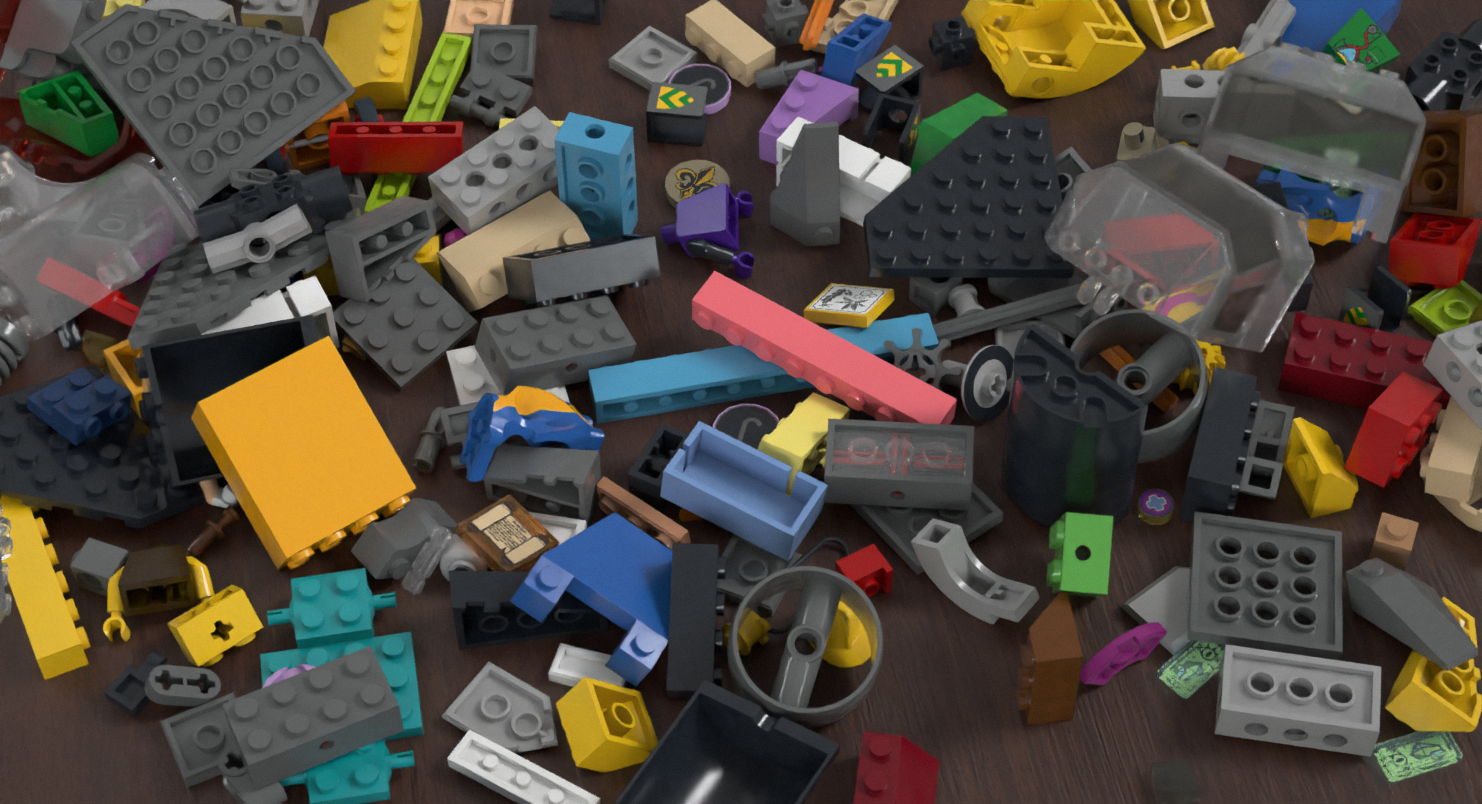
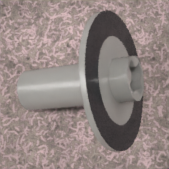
M988 345L980 349L972 357L968 365L945 360L942 362L944 367L947 369L961 367L963 374L960 376L947 375L941 383L961 388L963 406L971 418L983 422L990 421L999 416L1009 403L1014 363L1013 357L1002 346Z

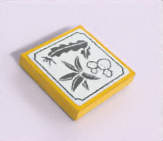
M831 283L803 310L804 318L812 323L868 328L895 300L894 289Z

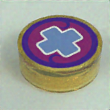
M1152 488L1140 494L1137 503V514L1144 522L1152 525H1161L1171 519L1174 510V500L1168 492Z

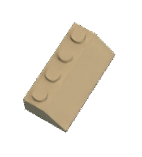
M549 190L438 251L437 255L467 310L472 312L508 294L503 257L590 241V238L578 216Z

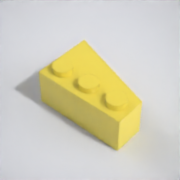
M813 392L803 403L798 402L793 412L787 418H782L770 435L765 434L758 450L792 467L787 495L791 496L795 475L798 471L810 475L816 465L822 468L825 466L828 418L849 419L851 408Z

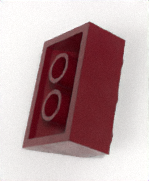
M863 731L853 804H934L939 760L902 735Z

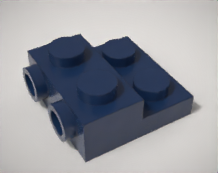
M83 367L27 397V409L75 446L88 438L96 436L100 431L115 422L122 421L130 414L131 393L108 375L97 379Z

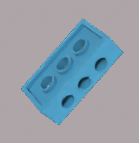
M569 112L554 139L559 199L578 216L590 240L620 234H632L638 222L633 127Z

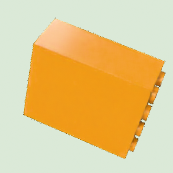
M329 336L199 401L191 418L277 570L285 566L293 570L310 560L309 557L314 554V550L320 548L321 552L324 553L340 544L341 540L347 536V532L352 531L355 536L365 531L370 522H375L379 519L378 516L383 513L384 517L388 518L405 508L404 505L411 501L409 496L416 489Z

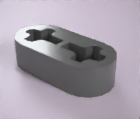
M159 665L150 672L144 689L148 698L155 703L197 707L216 699L220 692L221 682L213 671L205 668ZM159 679L165 680V684L170 686V688L164 690L162 684L158 683ZM203 683V688L208 690L207 693H201L200 687L196 686V684Z

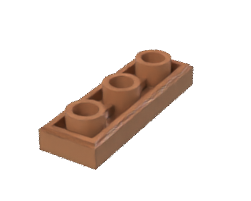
M605 476L596 484L600 500L598 505L607 515H611L614 512L671 551H673V543L691 544L687 529Z

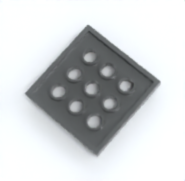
M1195 511L1192 519L1187 640L1340 661L1343 653L1342 532ZM1225 545L1232 546L1238 553L1227 554L1220 547ZM1268 551L1272 553L1275 559H1264L1257 552ZM1305 556L1309 558L1312 564H1301L1294 557ZM1219 576H1232L1238 583H1224ZM1257 581H1269L1275 588L1270 590L1264 589L1257 584ZM1294 586H1306L1312 594H1301L1295 590ZM1218 606H1231L1237 613L1233 615L1225 614L1220 611ZM1256 611H1268L1273 615L1274 619H1262L1257 615ZM1298 615L1305 616L1311 620L1312 624H1299L1294 617Z

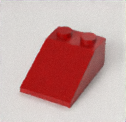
M1414 213L1390 240L1389 272L1408 286L1428 283L1437 289L1457 287L1465 276L1482 226V219Z

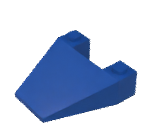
M1288 0L1296 8V15L1282 35L1281 45L1273 59L1281 61L1288 54L1295 53L1307 46L1326 62L1322 56V50L1358 10L1362 8L1382 33L1386 34L1398 17L1403 0Z
M614 512L543 554L510 602L541 623L565 590L626 631L605 666L637 687L653 668L669 642L673 551Z

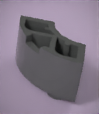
M413 497L405 508L393 517L381 522H370L351 552L375 579H400L408 572L431 560L437 554H442L446 540L451 535L458 533L461 527L436 501Z

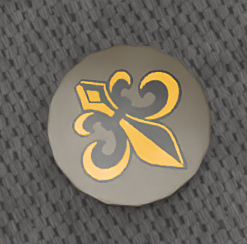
M690 160L682 162L670 170L665 180V192L668 202L677 209V204L680 201L696 195L703 188H713L723 183H727L730 188V179L726 171L716 163L707 160Z

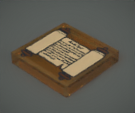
M510 494L457 524L455 533L493 571L521 572L536 563L543 554L559 544V541Z

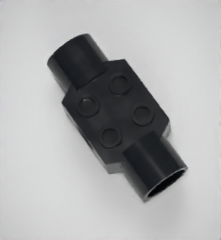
M1482 19L1473 21L1460 34L1442 32L1409 64L1403 88L1394 97L1392 103L1395 116L1404 126L1406 112L1468 111L1482 97Z
M339 165L308 175L296 174L291 176V174H282L273 178L272 182L261 186L250 184L242 187L238 193L233 194L228 200L193 210L202 242L206 243L243 231L251 223H262L295 204L301 208L312 229L311 233L301 237L304 238L318 233L329 218L351 212L353 207ZM255 238L250 242V245L262 247L266 244L267 240Z

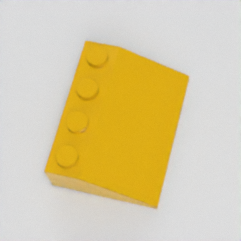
M370 0L330 15L323 48L356 91L345 100L348 108H354V101L357 99L371 97L376 109L407 110L423 23L420 0Z

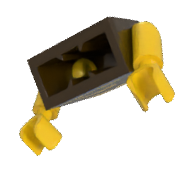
M156 543L150 549L130 553L125 566L121 567L108 581L107 613H110L111 617L105 621L103 631L110 642H113V632L121 628V637L125 642L130 638V629L122 619L123 613H125V616L197 606V602L202 603L215 595L208 568L195 557L186 556L181 545L168 546L165 543Z

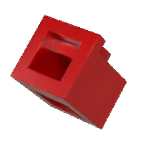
M874 543L836 561L835 572L853 581L863 590L868 598L875 595L880 589L885 594L892 591L893 568Z

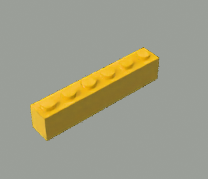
M2 495L0 499V559L44 680L89 664L84 650L91 646L84 627L75 628L73 621L79 620L80 617L73 598L64 599L63 593L70 590L62 570L55 573L52 567L59 564L52 543L48 545L43 543L42 539L49 537L42 516L34 519L33 512L39 511V508L23 505L22 499Z

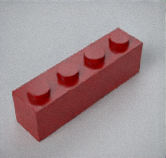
M331 122L328 134L330 168L339 165L340 171L344 175L373 172L376 175H386L391 172H406L410 175H419L423 172H436L465 153L463 122Z

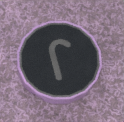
M709 64L688 65L676 71L669 80V83L707 87L708 94L704 113L708 115L717 113L726 107L729 102L731 81L728 75L718 67Z
M738 404L728 407L720 413L713 423V428L758 450L765 434L770 435L776 429L779 419L777 415L766 407L757 404Z

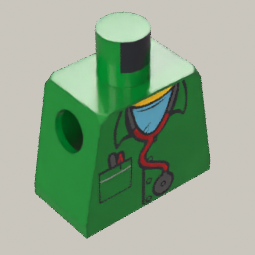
M1362 8L1329 40L1321 52L1326 62L1352 84H1356L1389 68L1400 55Z

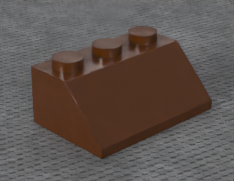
M1441 110L1405 113L1402 211L1462 218L1482 212V112Z
M1067 592L1059 593L1029 628L1027 645L1021 646L1023 667H1018L1020 688L1015 689V700L1018 711H1024L1027 725L1073 720L1083 653Z

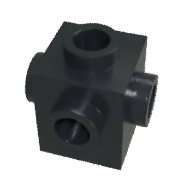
M963 16L933 22L932 36H929L928 43L930 51L934 55L941 71L971 64L972 48L976 45V35L974 29L968 27Z

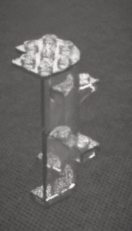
M9 151L0 155V187L4 186L10 195V204L15 212L20 216L23 215L27 220L0 237V317L8 316L11 320L10 323L24 335L28 343L48 335L110 293L137 281L151 267L200 235L193 210L198 209V207L182 184L166 167L160 170L156 168L153 157L144 153H135L93 179L79 183H58L43 179L29 172L13 158Z

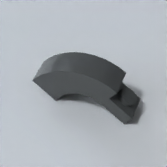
M1259 400L1238 492L1275 500L1295 407Z

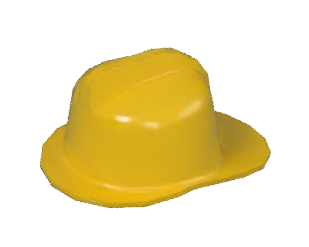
M839 601L822 658L829 664L839 668H853L862 665L871 657L870 643L859 618L848 606ZM808 641L815 649V646L812 644V642Z

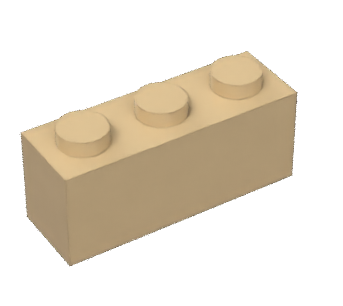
M710 0L685 15V36L688 42L693 46H697L712 62L720 65L731 78L737 79L745 87L755 83V72L757 70L775 67V47L717 0Z
M1451 396L1447 409H1441L1437 417L1436 430H1439V432H1432L1428 446V453L1431 455H1424L1420 477L1426 478L1425 493L1469 502L1482 462V430Z

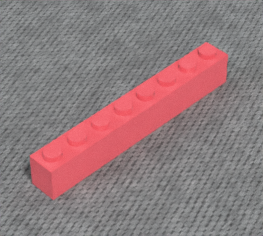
M716 271L712 273L692 299V320L703 329L715 331L724 336L731 344L741 345L754 352L761 360L780 366L789 375L806 380L815 385L822 393L832 394L845 401L850 408L857 411L861 410L876 418L877 421L949 425L954 419L956 398Z

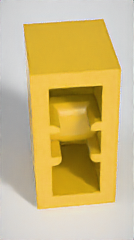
M235 585L228 586L167 623L188 662L197 667L201 665L207 667L218 662L223 657L222 652L234 645L240 647L249 643L256 637L255 632L263 628L242 588ZM218 621L222 625L218 627L220 634L216 636L212 633L216 630L214 623Z

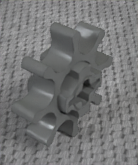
M914 328L912 329L913 344L908 350L901 351L893 341L887 340L884 342V347L894 354L895 362L893 366L910 374L911 369H916L919 362V367L926 370V374L920 376L919 379L927 384L934 379L931 386L941 391V382L945 376L950 374L960 376L963 374L961 367L947 369L941 363L942 352L951 346V342L948 339H942L935 349L927 350L921 342L922 329ZM909 356L908 360L902 365L904 360ZM926 356L932 359L933 365L927 360Z

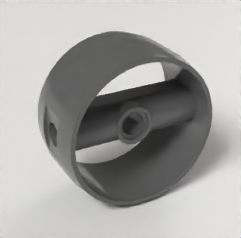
M1121 310L1098 318L1088 325L1075 339L1070 350L1081 357L1080 369H1083L1093 357L1111 347L1130 343L1149 344L1152 346L1134 363L1127 364L1121 368L1114 382L1146 405L1152 402L1187 367L1198 387L1193 401L1179 417L1164 426L1143 431L1138 463H1147L1174 453L1186 444L1196 431L1202 419L1207 400V367L1195 338L1176 320L1150 310ZM1135 382L1142 384L1143 387L1139 390H1131L1127 388V385Z
M797 566L780 570L755 585L745 595L735 611L730 626L727 646L728 664L732 679L744 699L761 706L762 710L773 719L780 720L781 717H784L805 728L820 727L833 723L856 709L874 685L883 659L884 639L882 626L868 596L847 577L835 571L815 566ZM803 589L769 697L753 683L746 673L738 652L737 635L746 617L762 601L784 591ZM841 601L859 618L867 633L871 649L869 675L859 688L845 699L825 707L807 708L838 604ZM800 640H808L815 646L816 651L810 655H802L796 650L795 643Z

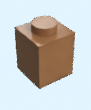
M1382 512L1368 560L1379 558L1405 571L1419 522Z

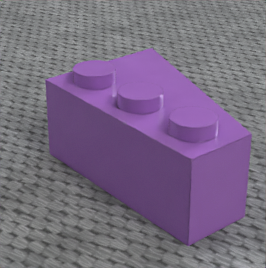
M800 70L759 131V159L776 165L779 163L776 161L777 139L798 116L813 123L838 121L839 126L847 120H854L858 117L859 89Z

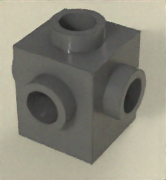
M766 0V13L762 14V21L765 31L769 32L776 48L799 43V38L809 12L805 4L801 5L799 0Z

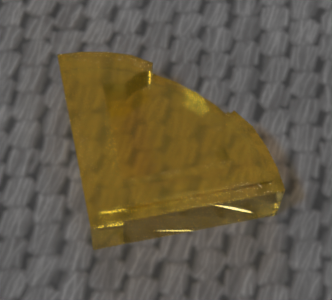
M86 329L82 337L85 357L90 365H96L102 371L107 364L103 350L118 344L117 339Z

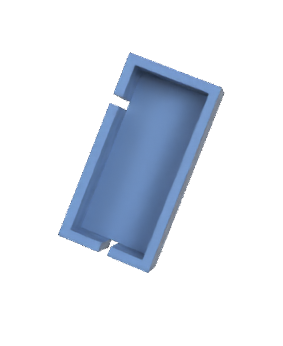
M699 421L684 441L683 449L679 448L664 469L660 497L789 561L821 513L828 485L798 471L795 475L792 494L789 496L786 493L790 481L791 466Z

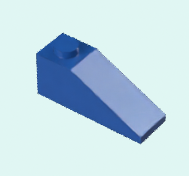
M863 13L828 41L821 76L849 86L853 85L859 79L856 76V69L873 59L889 33L892 23Z

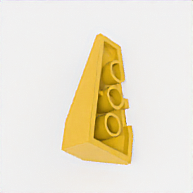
M1443 596L1441 599L1477 647L1474 618ZM1413 649L1392 687L1385 709L1391 712L1396 719L1405 722L1416 731L1472 732L1477 727L1482 712V695L1477 693L1476 685L1481 679L1480 669L1474 666V658L1446 671Z

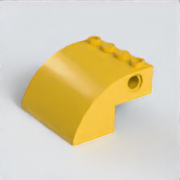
M969 0L965 9L960 13L968 27L974 29L979 48L992 64V70L1000 77L1005 86V91L1016 98H1055L1082 92L1118 74L1134 62L1146 49L1114 0Z

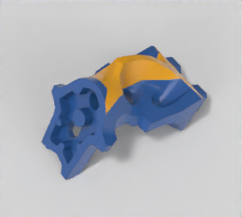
M1288 164L1283 165L1279 174L1262 169L1256 184L1280 182L1297 235L1303 239L1323 246L1336 240H1344L1358 245L1360 241H1363L1368 225L1378 207L1387 174L1373 172L1364 190L1349 198L1338 197L1330 190V185L1312 183L1299 178ZM1329 209L1334 213V216H1323L1319 213V210Z
M517 386L508 395L484 394L474 410H470L468 416L469 429L459 462L462 465H467L468 481L477 482L484 479L495 448L511 435H521L530 447L547 448L559 445L563 449L599 451L605 434L601 429L593 428V420L589 416L581 415L571 403L563 401L553 393L535 387Z

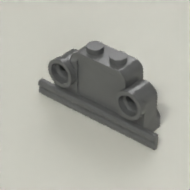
M21 0L0 61V68L19 76L13 95L18 97V90L36 85L37 81L45 82L77 71V64H81L83 61L70 46V42L101 21L107 0Z

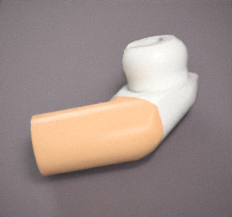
M217 479L199 482L208 504L227 508L228 506L235 508L240 504L229 484L223 488L219 486Z

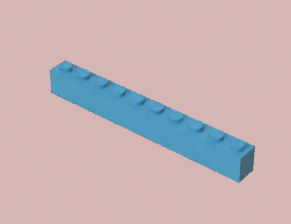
M929 313L907 315L882 321L876 320L868 328L841 326L827 330L892 365L895 362L894 354L884 347V342L890 340L901 351L908 350L913 344L912 329L914 328L922 329L921 342L924 348L933 350L939 345ZM741 345L705 349L698 352L675 354L650 360H638L632 363L603 366L588 370L590 395L597 424L815 387V385L802 378H795L789 375L780 366L761 360L754 352ZM909 356L904 360L902 365L908 360ZM926 356L927 360L933 365L932 359ZM919 362L917 363L916 369H922L919 367Z

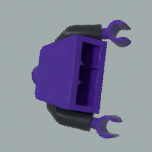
M727 183L713 188H703L696 195L684 199L677 204L676 222L661 227L664 243L670 245L680 242L689 257L708 259L725 266L732 264L735 265L734 272L738 277L745 279L751 277L754 264L753 255L745 251L739 253L738 256L734 255L735 251H739V216L750 217L753 213L754 204L751 202V194L747 191H741L737 196H734Z

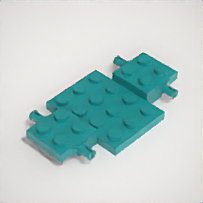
M365 568L291 579L292 599L289 608L267 610L269 626L292 623L298 649L260 654L262 686L270 676L282 668H299L298 665L302 664L317 667L371 646L399 705L404 731L280 780L282 787L305 783L309 791L310 804H363L391 799L389 781L392 769L415 767L413 750L390 754L385 741L424 735L411 632L374 637L372 620L375 610L396 608L395 592L372 595L368 587Z

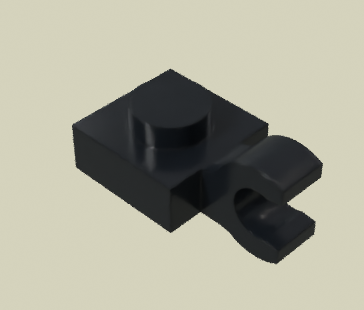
M155 650L147 657L138 670L128 665L104 691L106 699L136 718L152 701L148 698L144 689L150 672L159 665H167L165 664L168 660L167 657Z

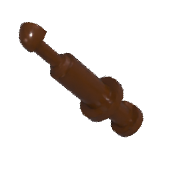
M228 506L222 512L224 515L216 523L210 519L206 521L207 528L187 546L185 555L197 557L217 538L223 540L226 537L223 530L233 521L238 522L241 519L238 513Z

